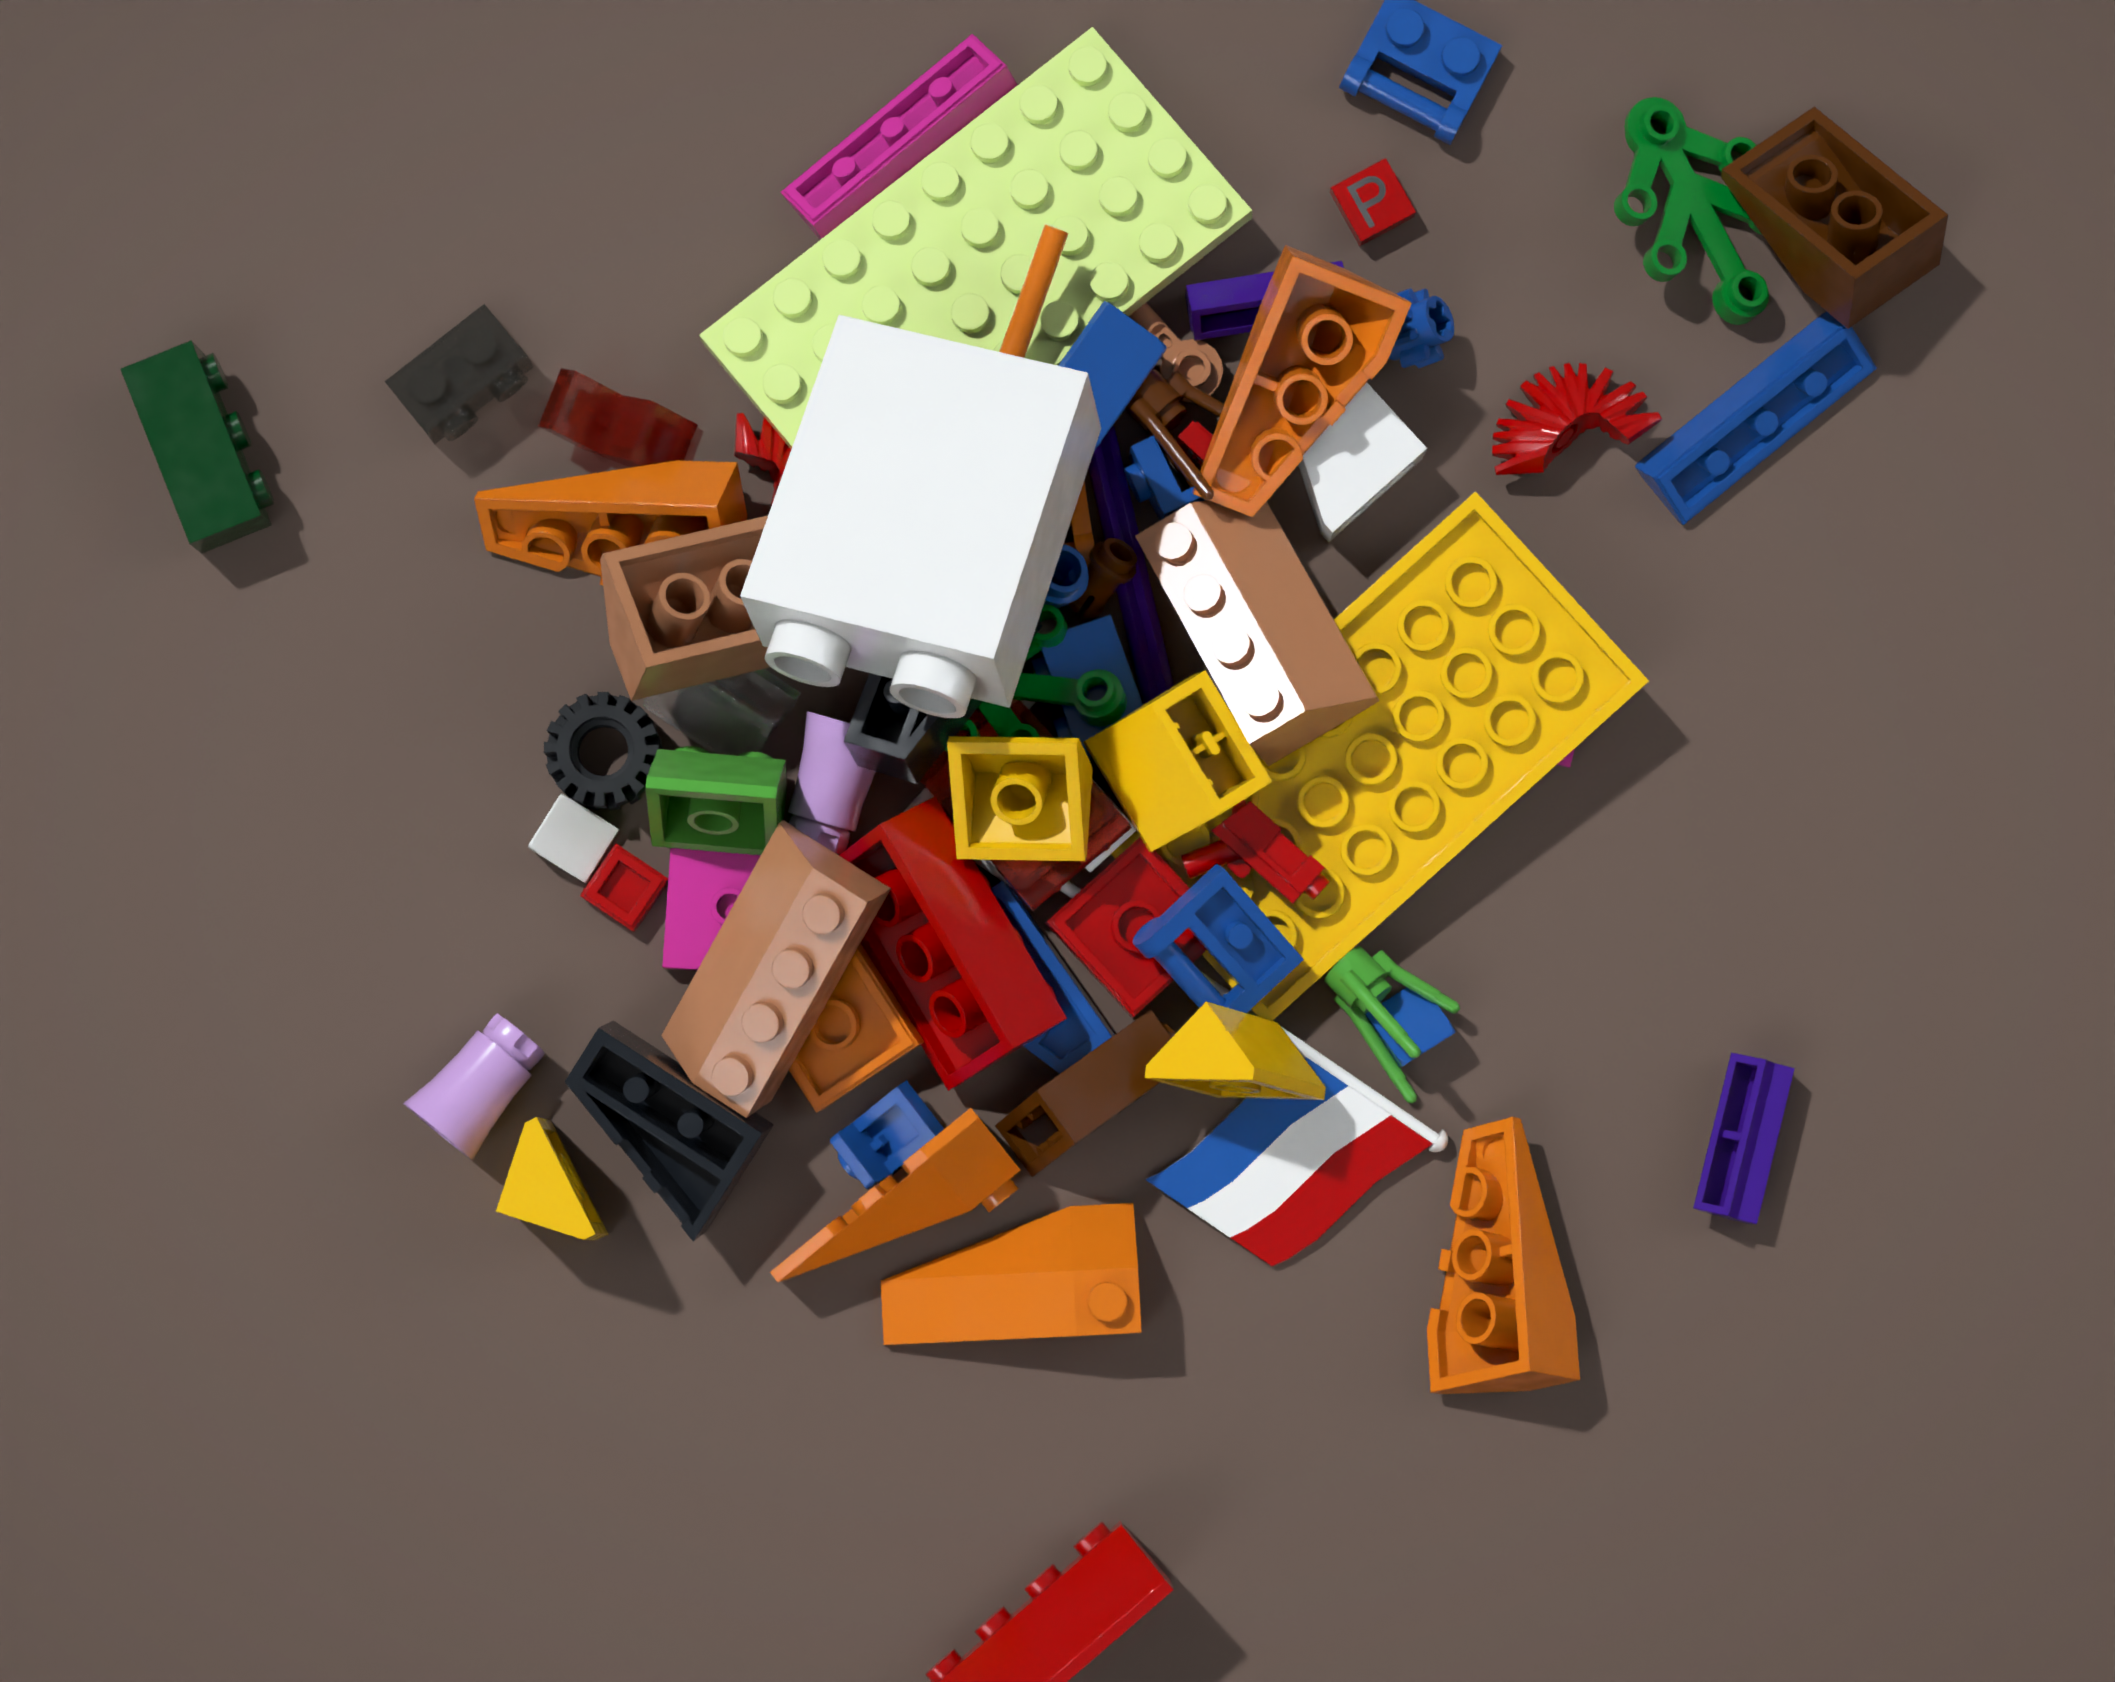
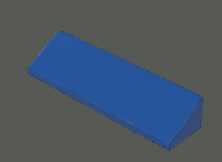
M1106 301L1101 304L1058 365L1087 372L1089 375L1101 424V431L1095 450L1167 348L1156 336Z
M1825 312L1635 465V468L1677 521L1684 525L1875 371L1877 367L1853 327L1847 329L1831 314Z

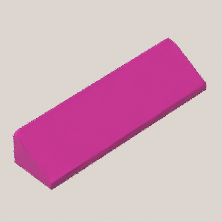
M971 34L783 189L781 194L821 240L1014 89L1017 83L1007 65L975 35Z

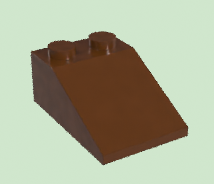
M1816 107L1811 108L1722 169V180L1803 292L1847 329L1940 265L1948 214Z

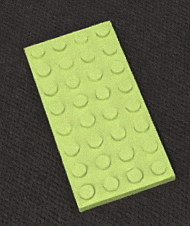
M1091 27L699 336L704 346L790 449H792L838 315L999 352L1043 227L1048 225L1069 234L1024 358L1058 366L1104 301L1109 302L1121 312L1130 316L1252 219V209L1097 31Z

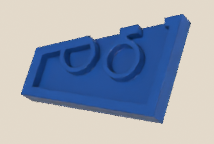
M1002 880L992 887L991 891L1012 926L1020 933L1025 948L1044 980L1052 987L1057 1002L1067 1019L1023 1047L1061 1074L1115 1034L1016 893Z

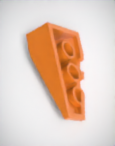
M1285 245L1259 307L1200 470L1203 478L1214 492V496L1210 501L1253 517L1303 460V455L1329 425H1333L1345 412L1346 405L1369 379L1372 380L1387 363L1412 303L1340 266ZM1194 487L1193 494L1202 497Z
M676 460L478 491L474 497L486 551L555 572H560L566 567L594 574L601 577L599 585L602 586L600 559L603 553L747 520V510L737 462Z
M970 1108L905 1160L902 1169L893 1176L889 1175L871 1188L851 1206V1210L830 1222L770 1273L777 1282H783L971 1212L980 1204L990 1213L1019 1189L1012 1178L1020 1173L1021 1170L973 1109Z
M1509 1117L1463 1130L1450 1200V1207L1457 1214L1450 1250L1441 1249L1438 1270L1446 1271L1440 1308L1430 1309L1427 1325L1431 1393L1461 1394L1532 1391L1579 1381L1576 1316L1522 1121L1520 1118Z
M1134 1204L1069 1206L881 1280L884 1345L1142 1333Z

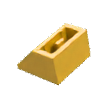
M1206 670L1186 678L1083 742L1149 852L1217 817L1273 782L1253 748L1249 745L1241 728Z

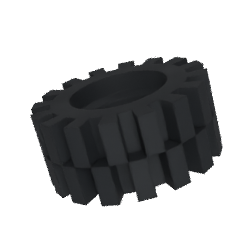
M597 692L598 695L590 697L584 694L576 697L577 702L571 706L565 704L558 711L561 715L556 722L551 721L547 729L549 733L548 742H544V754L547 756L548 763L546 767L549 775L553 777L556 785L563 793L587 808L594 810L608 808L612 811L621 809L620 806L626 803L632 805L641 799L639 796L646 790L647 775L658 749H663L657 727L640 706H637L625 696H613L609 692ZM602 727L613 728L623 734L628 744V756L625 764L617 772L606 776L594 775L588 772L583 767L579 756L580 745L584 737L589 732Z

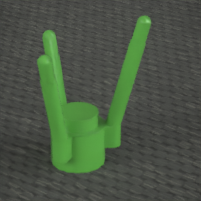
M1358 946L1339 960L1329 971L1324 982L1337 994L1334 1001L1349 1015L1405 1101L1414 1103L1417 1100L1415 1091L1365 1013L1370 1012L1411 1058H1417L1421 1054L1420 1048L1380 1003L1392 989V986L1385 978L1389 976L1449 1013H1457L1460 1010V1006L1456 1001L1441 993L1435 987L1398 966L1383 950H1380L1371 957L1361 946Z

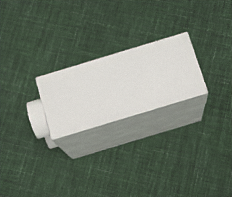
M838 315L740 595L762 645L768 647L764 658L766 663L777 672L791 679L820 687L839 685L845 667L892 678L889 690L894 698L910 708L937 717H963L966 714L971 698L1010 708L1101 431V424L1088 373Z

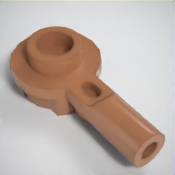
M1147 302L1128 316L1166 345L1167 348L1162 355L1163 360L1160 367V374L1166 380L1174 372L1178 371L1192 386L1210 396L1214 394L1220 386L1223 367L1220 356L1212 346L1204 341H1195L1194 339L1181 341ZM1185 397L1182 400L1184 402L1192 403V401L1186 399Z

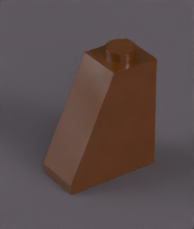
M1150 1009L1039 1088L999 1121L995 1127L1032 1177L1159 1085L1161 1082L1145 1078L1146 1065L1175 1035V1032L1167 1024L1159 1021Z

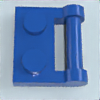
M1384 0L1360 48L1352 59L1339 89L1354 97L1360 92L1435 130L1434 138L1451 145L1497 59L1502 45L1415 0ZM1378 58L1454 98L1449 107L1445 108L1371 70Z
M1215 864L1160 917L1154 918L1143 925L1137 931L1132 941L1133 945L1145 958L1154 957L1198 1008L1207 1001L1247 1013L1304 960L1229 873L1218 864ZM1187 928L1237 983L1227 994L1221 995L1174 942Z

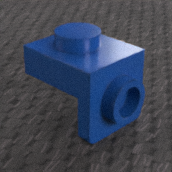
M1154 436L1131 446L1129 460L1132 465L1124 468L1127 481L1139 503L1149 499L1159 521L1189 503L1205 501L1202 497L1193 494L1194 487L1181 492Z
M906 1080L853 1123L831 1137L830 1142L838 1152V1159L844 1170L853 1178L860 1180L866 1189H871L901 1168L905 1160L944 1130V1128Z

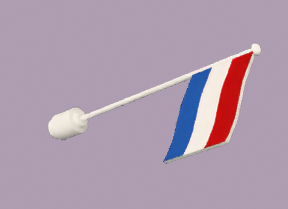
M974 860L978 866L1000 881L1003 880L1009 887L1013 886L1018 877L1029 884L1037 874L1070 898H1073L1081 891L1076 885L1043 864L1045 861ZM1204 974L1221 995L1229 992L1225 987ZM1252 1010L1247 1012V1014L1257 1016ZM1282 1026L1281 1028L1326 1087L1325 1099L1245 1098L1190 1153L1163 1171L1145 1179L1270 1266L1291 1258L1318 1240L1377 1181L1429 1147L1428 1150L1431 1152H1440L1448 1144V1135L1443 1129L1439 1134Z

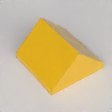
M949 736L947 748L957 859L1086 860L1093 767L1079 738Z
M1207 1001L1150 1060L1145 1070L1146 1079L1217 1098L1325 1099L1326 1087L1278 1022Z
M535 1117L525 1122L496 1212L582 1240H598L608 1235L552 1121Z

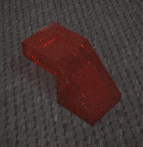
M564 368L560 369L538 427L585 451L628 467L676 460L684 461L698 424L654 401L621 395L575 370Z

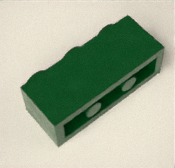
M190 340L121 368L120 370L189 544L202 554L272 526L265 508L273 505L274 499L262 471L258 469L251 472L242 450L250 447L251 441L238 412L234 411L228 414L219 392L228 389V383L215 354L212 353L205 356L197 345Z

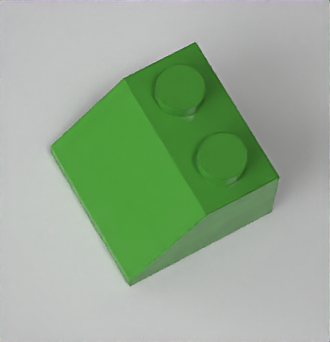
M693 746L679 747L676 750L658 749L648 772L645 787L652 846L761 855L777 825L784 819L787 794L786 760L773 759L771 756L761 752H744L738 756L712 754L702 748Z

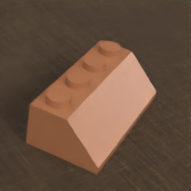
M1210 500L1192 502L1135 535L1249 745L1268 766L1380 701L1267 501L1253 517Z
M768 516L602 554L600 562L609 641L631 701L770 667L764 659L768 647L762 645L740 597Z
M784 820L779 822L661 1035L691 1082L745 1118L771 1102L891 888Z

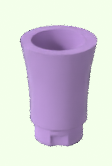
M807 711L803 751L796 786L788 810L789 813L794 815L791 816L788 824L834 853L841 854L847 849L850 837L849 830L856 831L862 807L876 771L857 766L845 745L844 739L850 723Z
M497 1013L486 1025L483 1033L477 1030L459 1053L431 1081L403 1104L457 1150L473 1161L493 1125L513 1097L532 1076L528 1070H531L541 1060L545 1052L516 1026Z

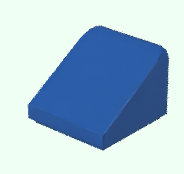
M1407 987L1382 1003L1420 1048L1421 1054L1456 1033V1030L1438 1005L1431 1003ZM1370 1012L1365 1014L1399 1067L1415 1059L1411 1058L1396 1043Z

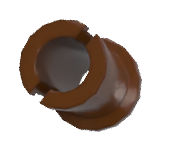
M1108 538L1105 542L1096 543L1089 552L1090 563L1087 565L1089 574L1087 588L1080 598L1068 604L1077 613L1088 598L1091 602L1083 613V616L1086 618L1098 617L1119 585L1130 582L1136 574L1135 564L1137 563V555L1126 542L1117 538Z

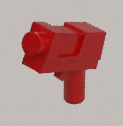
M1243 800L1233 806L1231 816L1211 830L1221 840L1181 855L1190 879L1207 873L1215 864L1221 867L1227 865L1240 878H1245L1249 875L1251 868H1253L1292 904L1304 892L1314 900L1330 883V880L1322 874L1325 867L1312 855L1308 857L1281 833L1282 829L1251 801L1246 803Z

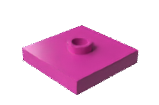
M670 848L662 964L664 969L698 970L761 855Z

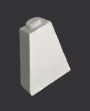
M1367 382L1346 405L1345 412L1333 425H1329L1303 455V460L1299 463V469L1320 533L1328 542L1334 539L1423 459L1427 447Z

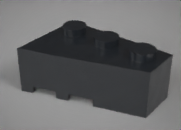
M1040 619L1038 620L1033 638L1042 627ZM869 673L844 743L857 766L918 784L947 747L949 736L957 735L983 701L971 698L966 714L963 717H937L910 708L894 698L889 690L892 678Z
M614 1020L597 1029L565 1080L567 1086L616 1146L619 1144L644 1177L642 1179L653 1193H658L680 1220L682 1229L693 1242L708 1230L774 1124L757 1113H753L745 1118L691 1082L677 1061Z

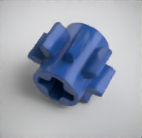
M1409 288L1396 293L1409 300L1412 304L1389 359L1394 361L1400 359L1401 367L1403 368L1412 365L1422 368L1443 360L1444 354L1440 344L1450 341L1454 335V320L1447 304L1440 297H1429L1426 288L1417 292Z

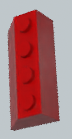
M936 796L879 824L839 855L891 888L861 944L924 1040L921 1046L948 1091L1067 1019L1057 1002L1052 987L1044 980L1025 948L1020 933L1012 926L991 891L986 876L978 869L973 859H957L954 822L946 815Z
M1102 1521L1073 1546L1080 1554L1078 1558L1061 1572L1054 1564L1047 1567L1024 1588L1031 1597L1013 1614H1010L1004 1606L1001 1607L974 1631L981 1639L977 1645L963 1657L955 1649L951 1650L932 1666L925 1675L931 1682H1068L1174 1590L1171 1580L1121 1521L1111 1529Z

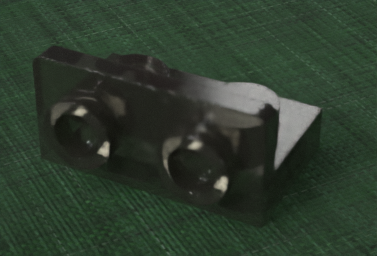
M483 304L387 379L385 383L432 442L436 444L444 437L448 441H453L465 434L478 421V416L475 413L492 399L496 398L498 402H503L516 394L528 381L525 373L534 366L521 347L515 343L487 306Z

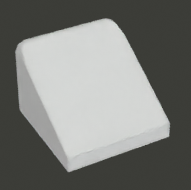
M561 793L530 841L528 848L587 884L620 830Z

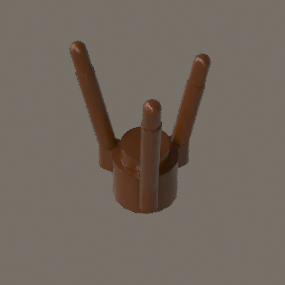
M1152 370L1124 410L1150 436L1155 437L1162 452L1189 487H1195L1203 499L1210 500L1214 496L1212 488L1169 432L1180 423L1187 413V409L1181 404L1184 397L1218 417L1221 415L1224 403L1192 386L1178 371L1174 372L1166 380L1157 370Z

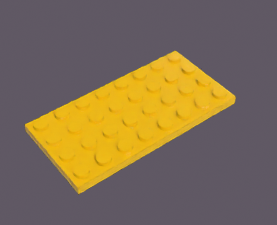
M1476 491L1334 619L1380 701L1270 766L1256 753L1273 782L1244 800L1246 803L1251 801L1282 829L1281 833L1308 857L1312 855L1325 867L1322 874L1330 880V883L1314 900L1304 892L1292 904L1253 868H1251L1249 875L1245 878H1240L1227 865L1223 866L1304 959L1251 1009L1258 1017L1273 1021L1649 682L1642 672ZM1233 807L1155 850L1189 888L1205 874L1190 879L1181 855L1221 840L1211 830L1231 816ZM1137 831L1111 853L1115 859L1140 837ZM1206 950L1202 954L1204 958L1231 988L1235 987L1237 983Z

